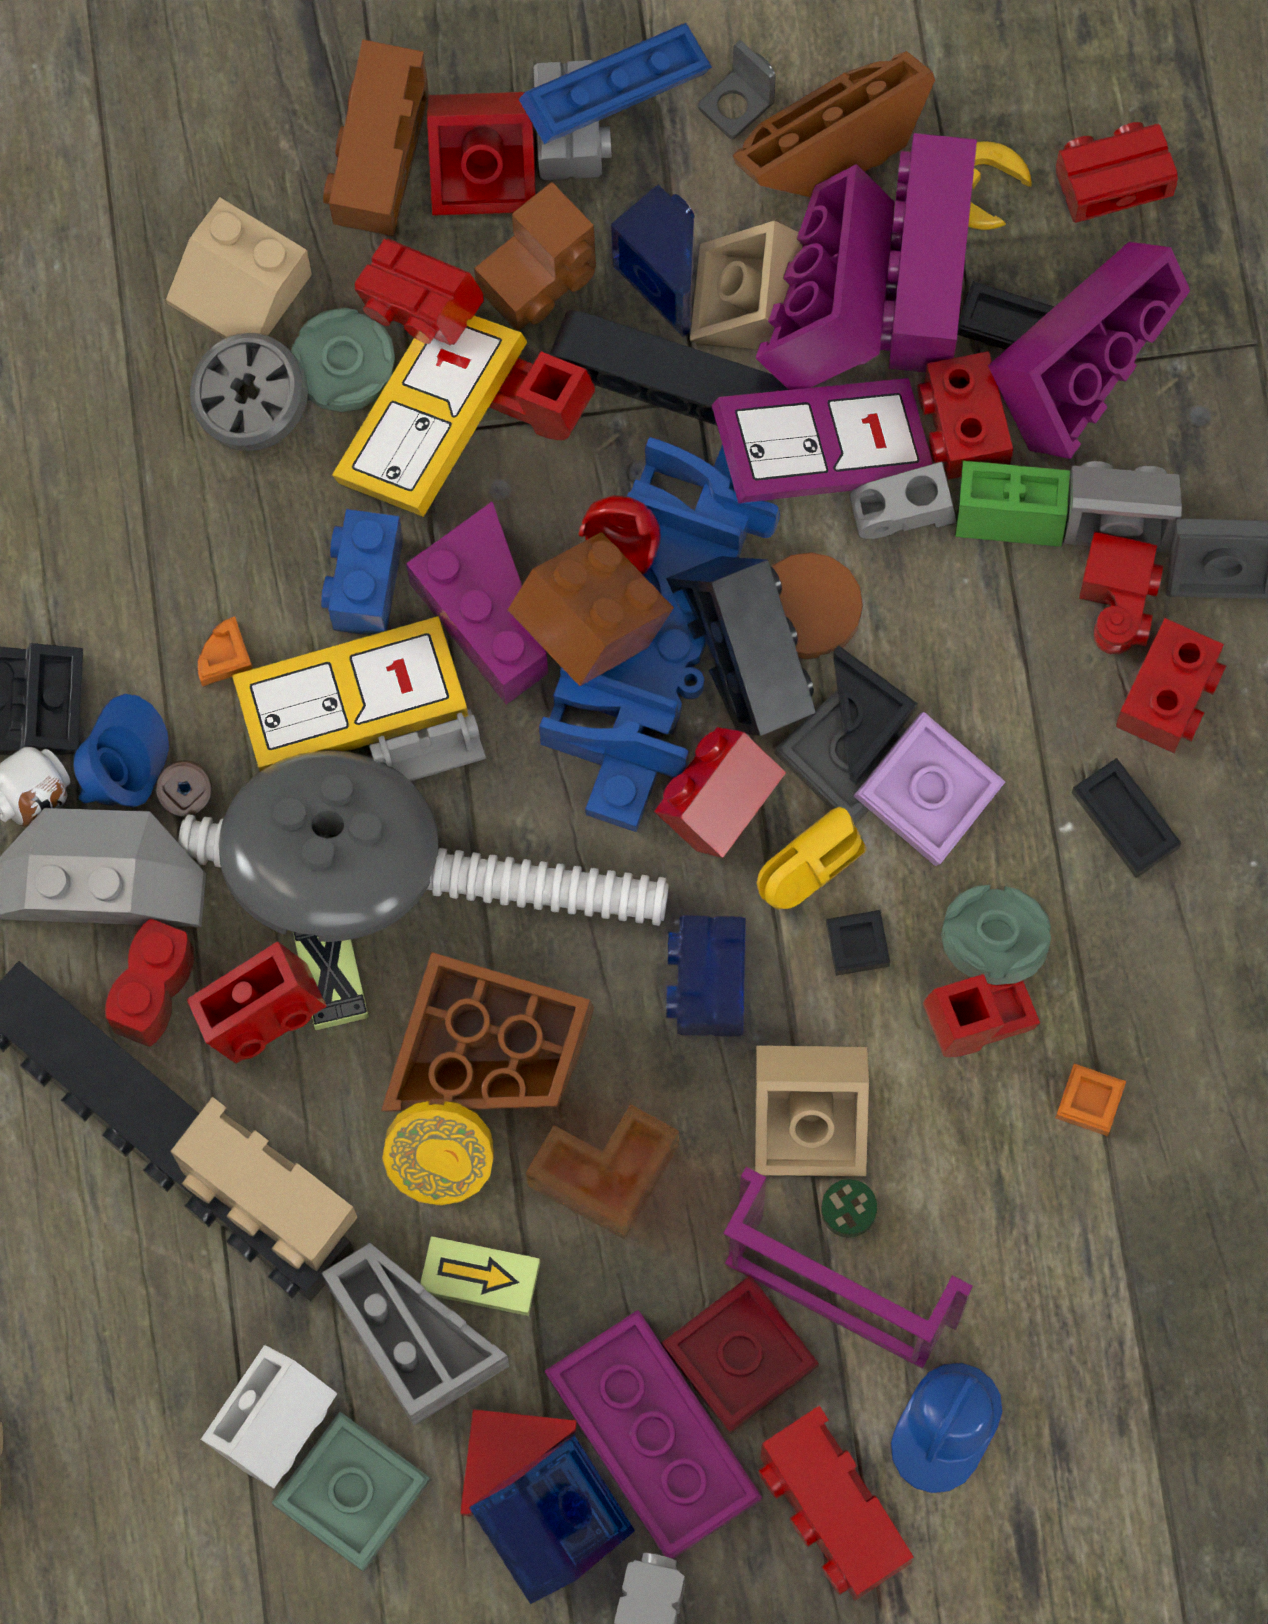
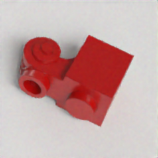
M1094 531L1079 599L1110 605V607L1101 611L1094 628V641L1098 648L1108 654L1127 652L1135 644L1146 646L1153 615L1143 613L1147 595L1157 597L1164 565L1154 563L1157 545Z

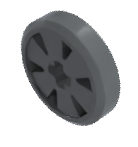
M258 333L233 335L215 344L199 361L190 387L191 406L201 427L219 443L241 451L261 450L278 443L289 435L303 415L308 396L307 379L299 360L278 340ZM252 380H254V386L260 390L259 395L255 400L248 397L246 404H244V398L238 394L239 389L243 384L250 387Z

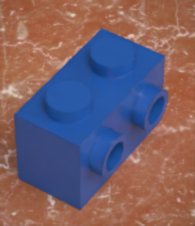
M346 509L343 527H334L330 556L331 558H337L334 577H325L321 599L322 608H327L334 631L370 636L387 631L403 543L399 516Z

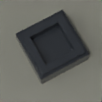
M880 910L826 919L836 976L890 967V958Z

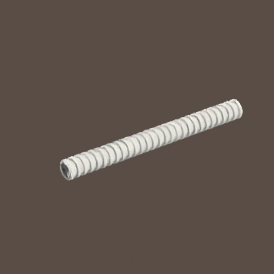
M187 815L183 819L178 843L191 858L197 859L199 865H206L208 860L214 862L215 867H221L219 834L223 819L220 820L219 824L213 823L211 817H204L202 822L196 821L195 815ZM321 833V834H320V837L330 838V835H325V836H324V835ZM439 848L427 889L432 890L433 896H441L442 892H449L450 898L457 899L459 894H465L466 899L474 901L476 896L483 897V902L491 903L492 899L495 898L500 899L501 905H508L509 901H517V907L522 908L526 906V903H533L534 909L542 910L543 905L551 906L552 912H559L560 907L568 908V914H576L578 909L584 910L585 916L590 917L593 916L594 912H601V917L609 919L611 914H616L620 921H626L627 916L635 917L636 923H643L644 918L652 919V924L659 926L665 917L669 884L666 883V878L659 877L657 882L649 881V875H641V879L638 880L633 879L632 873H624V877H616L615 871L608 870L607 875H600L599 869L591 868L590 873L582 872L581 866H574L573 871L565 870L564 864H557L555 869L548 868V862L543 861L539 863V866H532L531 860L523 859L522 864H517L513 857H506L505 862L498 861L497 855H489L487 860L481 859L480 853L473 852L471 857H465L464 851L456 850L454 855L447 854V849Z

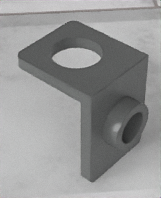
M739 40L733 46V71L699 101V111L728 138L735 139L775 103L776 74L774 69L762 55L754 53ZM732 93L741 95L748 104L744 115L734 119L723 116L717 107L719 100L723 96Z

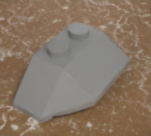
M44 808L0 856V920L143 925L149 919H154L169 926L202 927L206 873L150 811Z

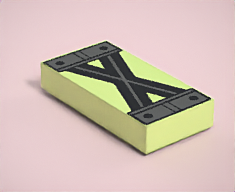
M293 932L298 957L307 963L327 1007L312 1016L315 1030L369 1018L351 939L320 942L316 935Z

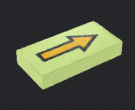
M431 1236L420 1284L434 1297L529 1316L540 1267V1259Z

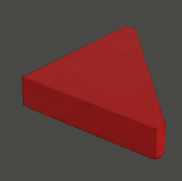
M473 1409L460 1511L461 1516L470 1517L473 1512L505 1488L503 1485L505 1482L539 1461L568 1436L574 1434L577 1421Z

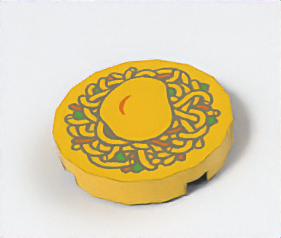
M430 1101L416 1103L399 1113L387 1129L382 1156L387 1176L400 1192L418 1202L440 1206L462 1202L479 1192L490 1177L494 1158L493 1139L490 1129L477 1113L459 1103L444 1101V1105H429Z

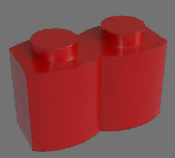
M149 919L137 931L129 949V968L116 979L106 1001V1019L115 1034L148 1047L152 1046L162 1036L170 1021L172 997L186 984L193 968L194 949L186 932L154 919Z

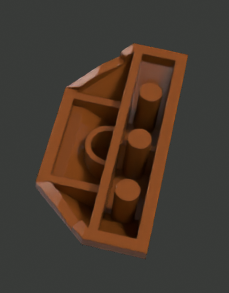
M908 51L894 55L891 61L873 62L847 71L758 124L745 140L743 147L733 154L735 164L760 186L811 198L815 185L856 164L865 172L872 167L881 165L888 157L907 146L935 82L933 71Z

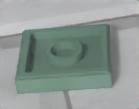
M339 1412L273 1500L272 1504L364 1572L431 1479L343 1413Z

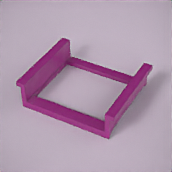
M746 1167L740 1178L739 1205L723 1233L730 1237L729 1256L725 1265L746 1276L751 1275L755 1281L923 1369L945 1325L954 1330L957 1329L973 1286L952 1275L928 1321L757 1231L756 1229L764 1213L766 1177ZM749 1247L916 1335L918 1339L915 1348L743 1258L745 1249Z

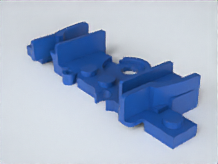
M649 437L645 447V468L640 481L635 479L632 490L628 492L627 497H632L644 503L657 519L661 531L660 545L652 565L643 576L654 585L674 609L647 649L587 683L579 686L561 668V676L553 695L554 707L550 718L542 717L539 725L541 745L602 765L585 808L586 815L634 832L638 830L657 779V772L675 778L684 772L689 763V751L687 749L644 735V729L648 727L673 735L682 711V703L678 697V692L686 699H695L704 690V676L700 670L692 666L700 663L707 642L704 636L694 640L687 625L696 620L683 591L681 590L673 594L666 578L720 556L739 557L747 533L762 538H769L775 533L780 520V510L775 504L766 501L738 503L723 445L713 467L699 457L677 446ZM655 472L703 487L695 511L672 494L651 485ZM693 680L696 682V685L687 686L685 683ZM567 705L599 711L617 717L613 728H589L561 722Z

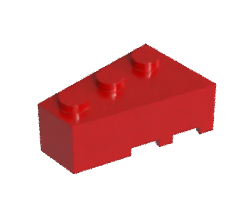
M819 1405L762 1443L760 1459L765 1466L759 1469L758 1473L774 1498L778 1499L785 1495L795 1510L796 1514L790 1517L789 1520L805 1545L809 1547L816 1542L828 1562L823 1564L821 1568L836 1592L841 1595L848 1590L854 1601H856L910 1565L914 1556L875 1495L872 1496L854 1469L857 1465L847 1450L842 1451L824 1424L829 1419Z

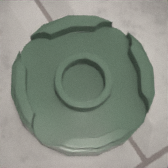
M350 308L323 311L308 320L300 329V335L296 338L295 344L291 349V352L302 365L308 385L307 399L323 409L337 412L363 409L375 402L396 367L392 338L384 326L365 314L358 313V310Z
M981 885L960 893L947 908L941 932L944 952L954 966L969 977L984 974L987 983L993 985L1018 983L1033 976L1046 961L1051 942L1049 917L1039 903L1019 889L1007 886L1004 887L1003 891L990 889L991 885Z

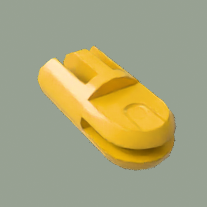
M842 807L832 809L767 861L760 870L756 882L760 897L776 909L795 907L866 852L867 847L861 839L848 811Z

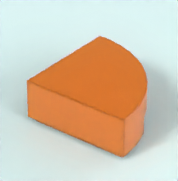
M235 616L217 625L212 631V635L204 644L198 659V675L202 687L253 669Z

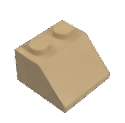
M219 197L190 237L166 302L224 339L242 333H258L268 336L312 275L307 250Z
M771 221L701 243L690 341L703 345L759 349L760 343L770 342L774 327L768 320L773 305L777 303L783 304L789 284L783 279L788 262L793 261L794 257L803 247L797 240L799 232L777 221Z
M756 1046L755 1172L761 1175L866 1176L869 1101L867 1047Z

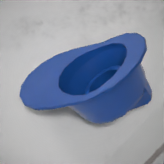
M123 694L112 698L103 708L90 736L80 745L74 755L73 767L75 776L82 788L79 795V800L82 803L96 801L104 805L113 806L121 804L134 808L148 800L165 765L169 751L168 731L161 715L151 703L137 695Z
M944 1364L928 1372L918 1384L896 1425L891 1441L892 1460L900 1476L911 1486L929 1493L948 1492L964 1484L976 1470L998 1428L1003 1412L1001 1395L989 1376L979 1368L967 1364Z

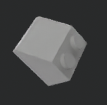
M1098 461L1086 462L1082 466H1072L1069 479L1064 544L1090 546L1095 531L1157 545L1156 552L1170 553L1176 519H1181L1182 512L1180 476L1178 474H1167L1166 470L1156 466H1142L1136 468L1135 471L1113 469L1112 465Z

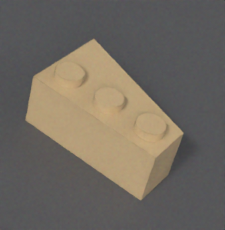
M212 1097L171 1150L183 1174L187 1176L182 1184L208 1204L215 1196L232 1210L228 1213L227 1217L246 1233L254 1236L260 1229L275 1240L276 1243L272 1250L291 1266L299 1269L305 1262L317 1271L357 1219L354 1207L298 1163L293 1164L267 1145L269 1140L256 1130H253L251 1133L227 1116L224 1112L226 1107Z

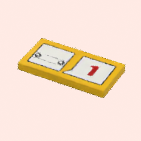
M474 315L472 319L467 320V327L455 345L451 344L450 346L437 339H433L430 344H425L414 338L333 472L332 476L338 484L424 517L527 344L523 334Z
M439 616L232 675L260 772L276 762L298 754L325 750L349 751L379 742L378 737L384 736L385 740L456 720V714L461 712L463 717L469 716Z

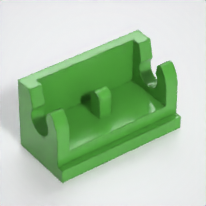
M963 461L955 537L1061 547L1067 518L1070 470Z

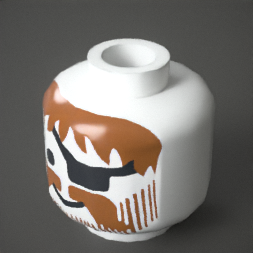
M24 747L0 763V820L6 822L12 819L20 826L28 827L44 808L59 809L64 805L67 799L66 787L71 783L70 778L62 763L50 750L44 749L39 751L33 747Z

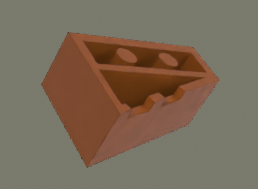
M362 39L355 77L348 97L345 126H341L336 142L335 154L338 157L335 173L328 174L324 187L323 203L330 206L333 224L394 236L428 105L429 89L424 51Z

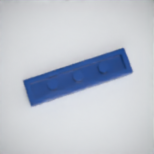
M684 23L530 89L519 98V101L545 145L702 76L712 66L687 23Z

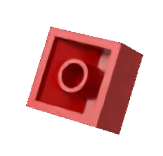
M525 92L429 95L427 128L432 215L514 213L536 195L534 125L519 101V98Z

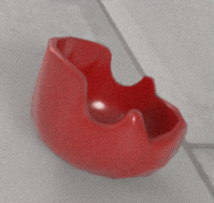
M611 495L594 501L582 519V525L578 533L579 537H585V540H588L602 532L644 575L656 557L661 540L660 527L653 512L647 509L644 503L632 497Z

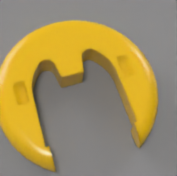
M989 141L977 142L974 166L981 164L991 165L1020 180L1022 184L1032 187L1029 169L1019 154L1000 143ZM975 168L972 189L975 188L981 179V173ZM971 202L969 228L991 230L1006 225L996 215L992 216Z

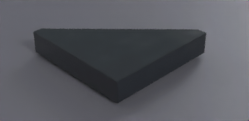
M838 645L833 651L834 670L849 777L857 785L917 710L918 703Z

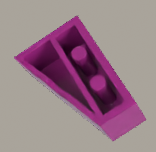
M490 502L407 562L406 566L412 588L436 617L439 616L443 627L507 705L548 675L549 672L545 649L507 610L522 587V583L493 502Z

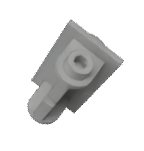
M471 709L468 710L469 716L463 717L461 712L456 714V720L385 740L384 736L378 737L379 742L369 745L374 761L393 767L410 781L486 759L479 737L478 726Z

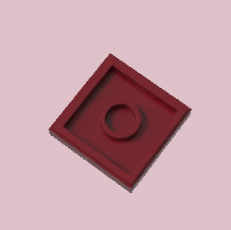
M751 1275L661 1342L667 1354L729 1434L819 1366L817 1360Z

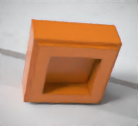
M1074 1063L1055 1118L1108 1136L1126 1081Z

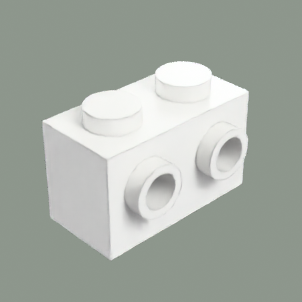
M264 1345L200 1440L245 1473L275 1488L282 1476L292 1467L296 1455L314 1428L324 1419L328 1407L338 1393L295 1360Z

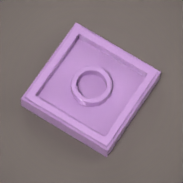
M922 712L915 718L854 794V797L933 865L937 866L942 863L1004 785L1005 781L925 712Z

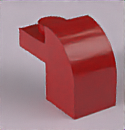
M540 352L534 364L519 358L516 360L489 408L530 424L534 432L539 436L553 440H565L570 436L595 393V387L586 369Z
M981 974L936 988L923 1001L924 1009L944 1057H958L978 1052L986 1044L1034 1030L1040 1024L1023 980L1013 984L993 985L987 983L985 975Z

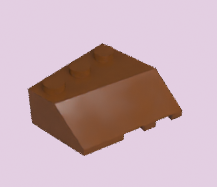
M431 952L381 1111H404L416 1103L430 1101L429 1105H444V1101L454 1102L468 1109L558 1107L578 1062L595 1007L589 999Z

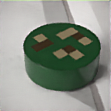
M845 1179L834 1183L828 1188L823 1196L821 1215L830 1231L838 1236L851 1238L864 1234L873 1225L877 1214V1200L873 1191L866 1184L858 1180Z

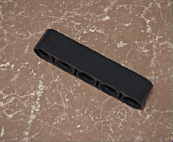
M571 310L565 313L549 354L586 369L595 386L716 426L717 423L712 404L718 397L789 390L773 374L581 311Z

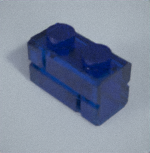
M684 915L680 917L679 932H668V965H678V986L667 985L666 1018L677 1019V1034L735 1037L743 1035L746 918Z

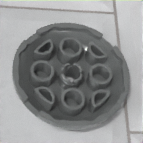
M325 750L298 754L265 768L247 782L235 796L226 811L219 834V858L222 874L228 889L240 906L254 919L274 931L284 935L287 934L288 930L301 934L316 935L320 942L360 938L384 929L399 920L418 903L426 892L438 856V832L434 815L429 804L414 784L393 767L387 766L385 763L374 761L372 757L346 751ZM321 832L324 836H325V835H333V836H336V837H333V838H324V837H319L318 834Z

